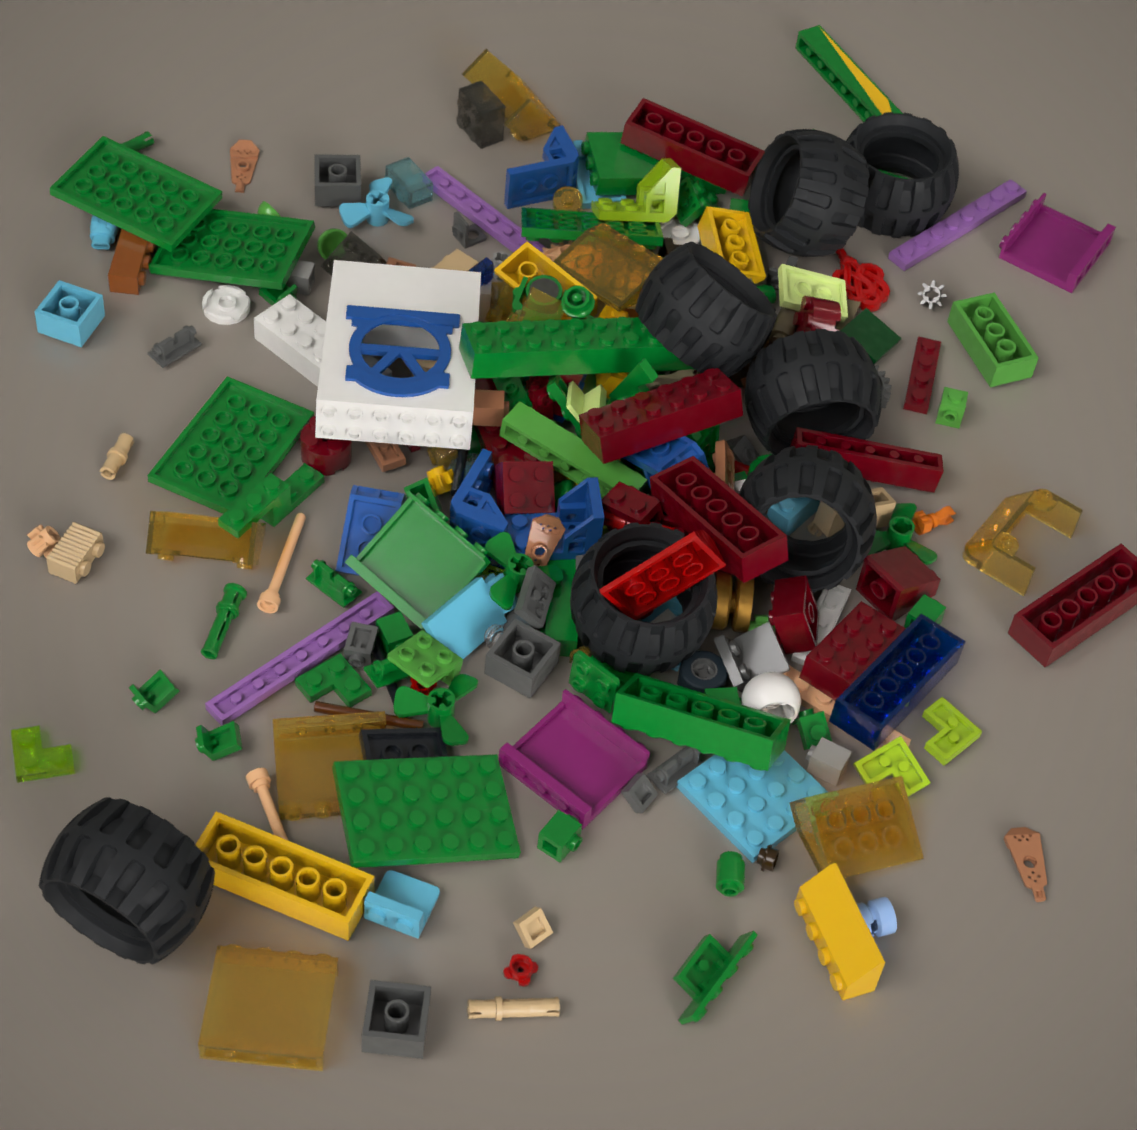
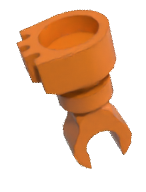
M946 506L936 513L927 515L923 510L915 512L912 518L915 525L914 531L918 535H923L930 532L932 528L938 527V525H948L954 521L951 516L955 515L956 512L951 506Z

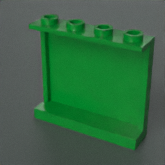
M408 490L406 494L409 498L360 554L356 558L351 554L345 563L421 630L425 631L421 623L478 577L491 562L485 556L488 551L479 543L475 542L472 545L466 540L469 535L456 525L453 529L447 524L449 518L439 509L433 512L427 507L430 502L420 493L414 496Z

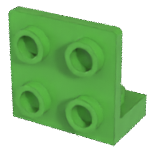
M421 630L389 652L387 656L390 662L425 688H429L439 680L449 686L453 678L460 674L463 663L461 657L424 630Z

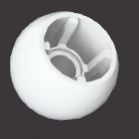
M765 672L753 677L746 684L741 702L744 706L790 719L791 724L800 711L801 696L796 684L788 676L778 672Z

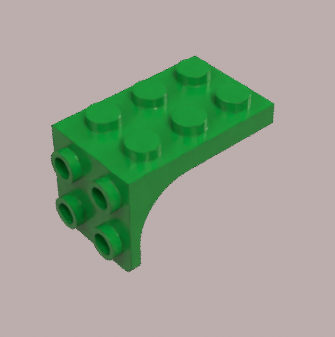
M578 650L573 657L568 683L575 691L584 694L592 700L598 708L604 709L611 714L614 708L616 692L636 673L618 672L614 670L613 666L605 662L601 663L593 655L589 657L581 650Z

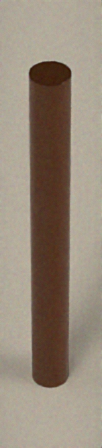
M316 701L314 705V712L399 728H424L423 720L406 717L399 718L395 715Z

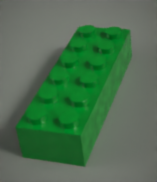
M638 673L633 675L616 692L611 721L627 730H638L646 733L649 737L667 739L678 746L686 745L696 748L704 754L712 753L723 757L729 762H741L750 765L755 770L766 771L770 769L785 750L790 726V719Z

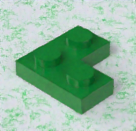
M341 653L295 678L296 687L310 703L333 690L347 707H353L372 696V689Z

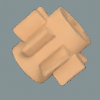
M41 524L27 534L30 538L27 546L32 554L37 557L44 555L47 558V555L52 552L55 545L61 540L60 535L53 527L46 526L44 528Z

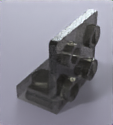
M351 231L324 261L321 267L332 276L334 260L386 264L387 262Z

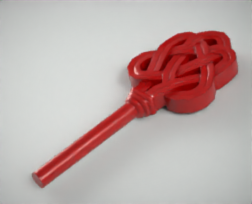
M844 248L836 250L835 253L840 259V269L835 270L832 277L845 280L847 299L861 302V310L865 308L871 312L879 310L881 305L887 302L890 294V288L885 280H883L884 272L882 268L871 263L859 265L856 259L847 255Z

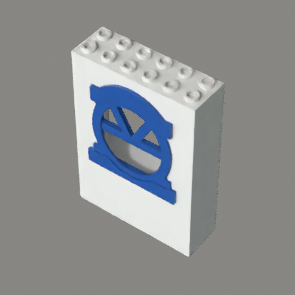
M334 260L316 398L315 438L470 450L475 379L470 378L459 350L462 323H473L479 320L481 272ZM362 355L383 357L373 367H370L364 361ZM397 358H401L414 377L395 378L383 375L382 373ZM416 359L437 362L431 369L425 372Z

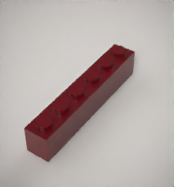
M797 427L790 447L795 446V448L814 445L818 446L819 449L836 451L846 461H851L861 471L863 478L868 481L934 493L944 472L942 454Z

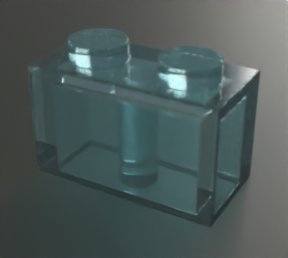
M410 157L386 165L384 178L389 177L392 179L390 189L409 210L433 200V183Z

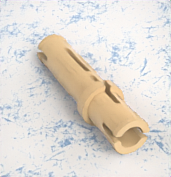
M495 996L494 999H468L467 1001L469 1005L467 1006L468 1019L495 1018V1021H502V1018L559 1017L558 1010H560L558 997L502 999L501 996Z

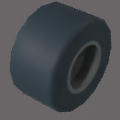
M696 651L687 660H682L677 684L678 686L704 693V690L707 688H725L728 672L720 656L709 651Z

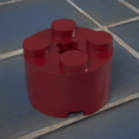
M803 296L800 311L794 314L793 325L797 326V332L815 331L816 329L839 331V329H835L836 321H841V307L838 302L833 300Z
M316 416L310 418L309 423L304 426L300 435L302 462L325 476L334 475L335 471L340 469L343 471L349 466L352 459V441L315 438Z

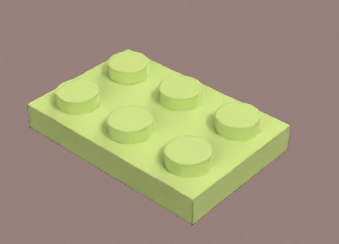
M786 264L780 265L778 268L780 307L800 311L803 296L829 299L840 304L841 321L839 322H845L848 318L845 280Z

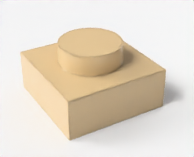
M535 906L513 922L524 946L532 949L553 933L540 907Z

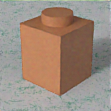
M475 390L473 425L501 427L502 419L509 413V401H504V391Z

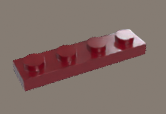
M918 336L903 407L904 410L927 415L941 341Z

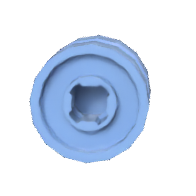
M881 897L869 900L867 905L863 902L857 903L872 936L882 937L896 932V915L888 898Z

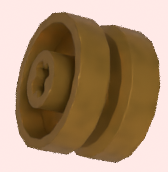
M716 571L718 601L711 629L724 630L730 614L733 631L748 632L753 605L754 578L745 583L736 578L733 590L731 574Z

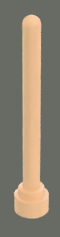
M298 513L295 516L269 588L262 592L258 599L257 606L265 613L272 614L277 612L281 599L278 592L306 519L303 513Z
M257 768L250 771L246 775L247 783L251 790L258 793L273 834L288 840L269 792L271 779L267 769Z

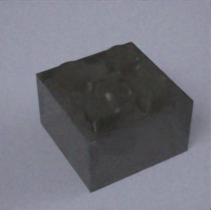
M482 80L460 88L457 100L458 116L456 117L459 128L463 129L470 140L475 142L480 149L503 141L506 106Z

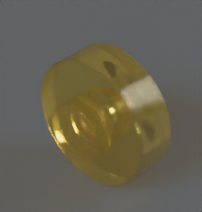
M561 187L554 193L553 208L580 211L583 201L582 195L574 187Z

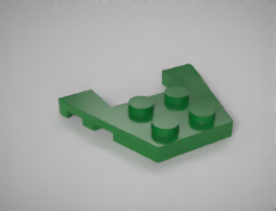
M643 358L608 396L613 401L635 396L639 392L650 391L646 384L653 383L658 375L646 358ZM699 431L686 435L687 438L695 442L702 436Z

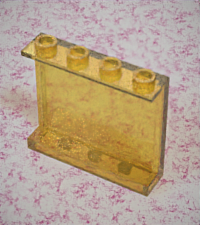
M385 711L273 719L280 820L297 821L302 818L314 817L324 819L329 816L341 815L332 771L334 761L363 760L359 733L361 729H386Z
M235 944L227 946L218 945L198 1042L200 1059L323 1071L326 1038L336 976H338V958L328 954L307 955L293 950L279 952L265 947L250 949L242 948Z

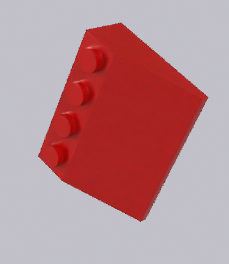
M698 530L690 533L602 587L599 591L625 615L637 620L726 566V563L714 540L704 530Z

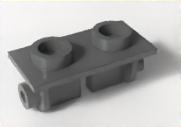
M186 325L182 330L176 332L173 338L170 336L159 343H155L151 351L148 352V355L164 368L198 348L202 343L194 337L197 333L194 326Z
M686 746L648 773L646 777L664 794H667L678 786L677 781L704 763L699 758L701 752L696 748Z

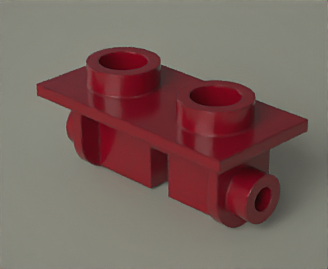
M531 382L528 392L532 408L546 418L553 420V400H551L547 393V385L542 387L539 382Z

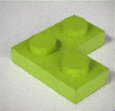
M943 697L925 709L922 715L926 721L939 731L926 742L924 749L943 766L980 738L982 730Z
M902 736L853 764L867 789L890 775L905 798L930 785L929 779Z

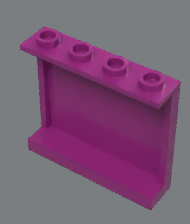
M1043 193L1038 200H1033L1028 212L1024 211L1019 223H1015L1012 226L1009 236L1005 235L999 244V248H1001L999 258L1072 293L1109 246L1116 227L1108 223L1100 232L1043 205L1047 195Z
M565 689L562 693V701L513 746L506 742L499 749V764L556 810L574 816L582 824L583 830L621 793L636 773H642L647 768L650 752L642 743L636 742L626 735L622 728L614 726L606 720L599 711L593 710L586 705L579 696L573 695Z

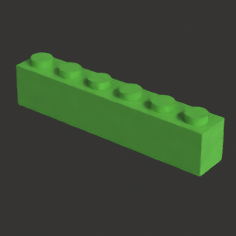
M519 401L502 419L499 436L540 461H553V469L575 483L580 484L586 478L598 477L601 499L619 481L628 486H634L644 493L648 479L621 464L618 460L603 464L581 438L559 426L555 421L541 415L532 407Z

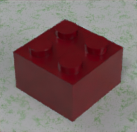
M553 461L501 462L495 465L497 506L504 517L505 514L555 513Z
M807 576L775 580L774 591H771L770 594L773 608L769 610V621L772 626L775 625L776 636L779 643L782 644L785 654L812 651L817 646L820 612Z

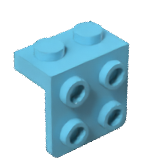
M388 870L376 893L369 891L364 900V919L419 939L439 898L440 890L434 885L394 870Z

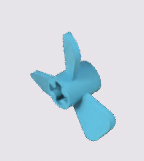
M389 177L374 180L369 184L370 192L366 196V203H342L339 207L341 219L348 228H354L364 220L372 226L380 227L386 225L389 219L397 225L408 226L414 223V217L389 208V195L387 193L392 185V179Z

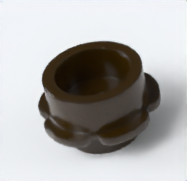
M771 844L767 848L761 847L758 854L757 864L761 865L762 872L765 869L773 872L778 860L779 850L772 848Z

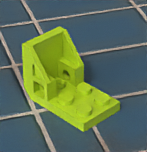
M662 158L638 183L636 202L633 199L627 198L621 199V202H613L610 198H598V201L591 202V210L599 220L668 222L677 214L681 167L670 158Z

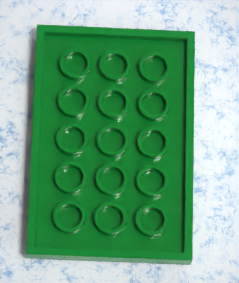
M102 136L50 187V195L170 252L222 199L223 192L105 136Z
M522 207L521 237H526V240L539 241L540 238H547L550 242L562 243L563 240H573L575 244H587V241L596 242L600 246L620 243L621 247L627 248L633 247L634 244L643 245V248L657 249V246H663L664 237L660 222L599 220L593 212L529 207Z
M212 209L172 252L159 247L148 266L150 274L283 290L315 230V223L313 220Z
M227 376L147 475L148 482L224 514L269 473H274L299 440L302 429L309 423L310 418L314 417V412Z
M497 754L334 761L332 771L350 865L354 868L518 858L521 853Z

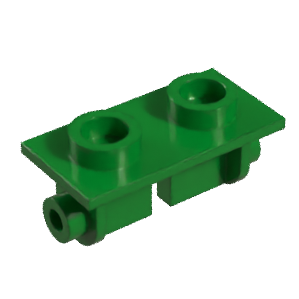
M316 559L312 563L311 568L313 572L306 577V580L341 607L345 608L362 594V591L353 582H349L326 565L324 560L319 561Z
M388 659L376 660L373 664L363 667L377 689L411 677Z

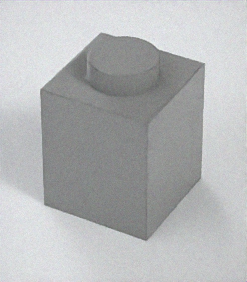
M298 260L286 285L291 287L295 284L298 287L297 293L309 296L315 282V263Z
M822 737L818 745H812L806 755L805 760L809 761L807 772L837 786L848 766L852 751Z

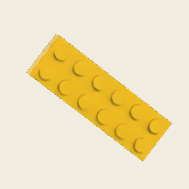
M217 811L195 844L201 852L206 854L211 867L215 870V886L349 941L364 914V900L368 892L374 893V875Z

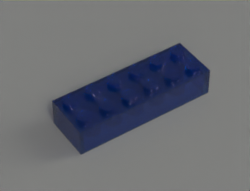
M920 614L836 699L829 722L875 751L958 663L966 641L923 614Z

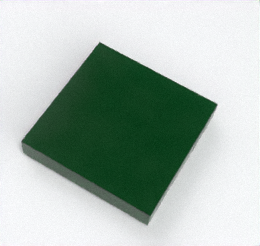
M867 308L840 330L849 337L853 336L864 347L874 365L901 340L900 336Z

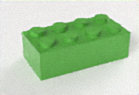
M995 292L953 302L947 322L989 387L1032 377L1039 357Z

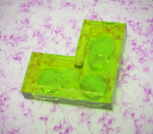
M40 725L11 730L17 783L75 774L71 744L43 748Z

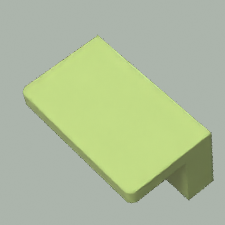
M571 381L568 383L566 407L580 423L579 414L588 412L592 408L606 406L607 391L600 384L584 394L577 384Z

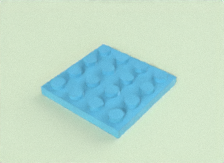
M785 750L768 771L755 770L750 765L741 762H729L721 756L713 755L677 781L678 786H676L752 863L757 860L761 847L767 848L771 844L772 848H774L832 805L834 797Z

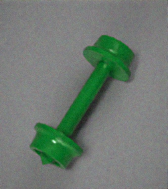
M582 286L570 287L562 298L563 312L571 318L594 319L595 317L589 315L595 306L593 294Z

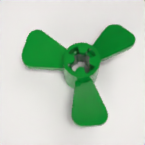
M899 503L895 505L887 531L876 530L872 547L868 553L870 555L885 549L891 550L906 546L925 565L932 564L938 557L931 549L911 540L915 529L912 518L917 509V506L913 503Z
M501 532L489 539L484 548L488 551L487 555L505 567L503 572L505 576L491 586L489 595L502 609L510 610L515 594L521 591L527 568L534 566L529 556L516 553L512 537L509 533ZM537 566L556 584L562 582L563 574L558 566Z
M459 674L453 678L448 689L436 688L428 696L407 686H400L395 693L394 714L399 718L427 714V722L431 727H441L444 743L450 746L466 745L469 741V736L454 718L455 702L476 689L478 680L466 674Z

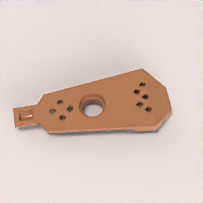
M239 140L230 148L232 183L236 185L235 192L244 193L245 185L250 184L260 151L251 140Z
M545 514L532 519L525 555L532 559L534 566H537V564H540L539 566L547 565L558 541L565 532V527L559 517ZM539 547L545 549L542 555L535 554V550Z
M1026 827L1011 828L1004 836L1006 846L1011 852L1024 886L1033 891L1036 902H1043L1046 900L1043 888L1047 885V877L1040 833ZM1024 861L1032 862L1034 867L1029 868L1025 866Z

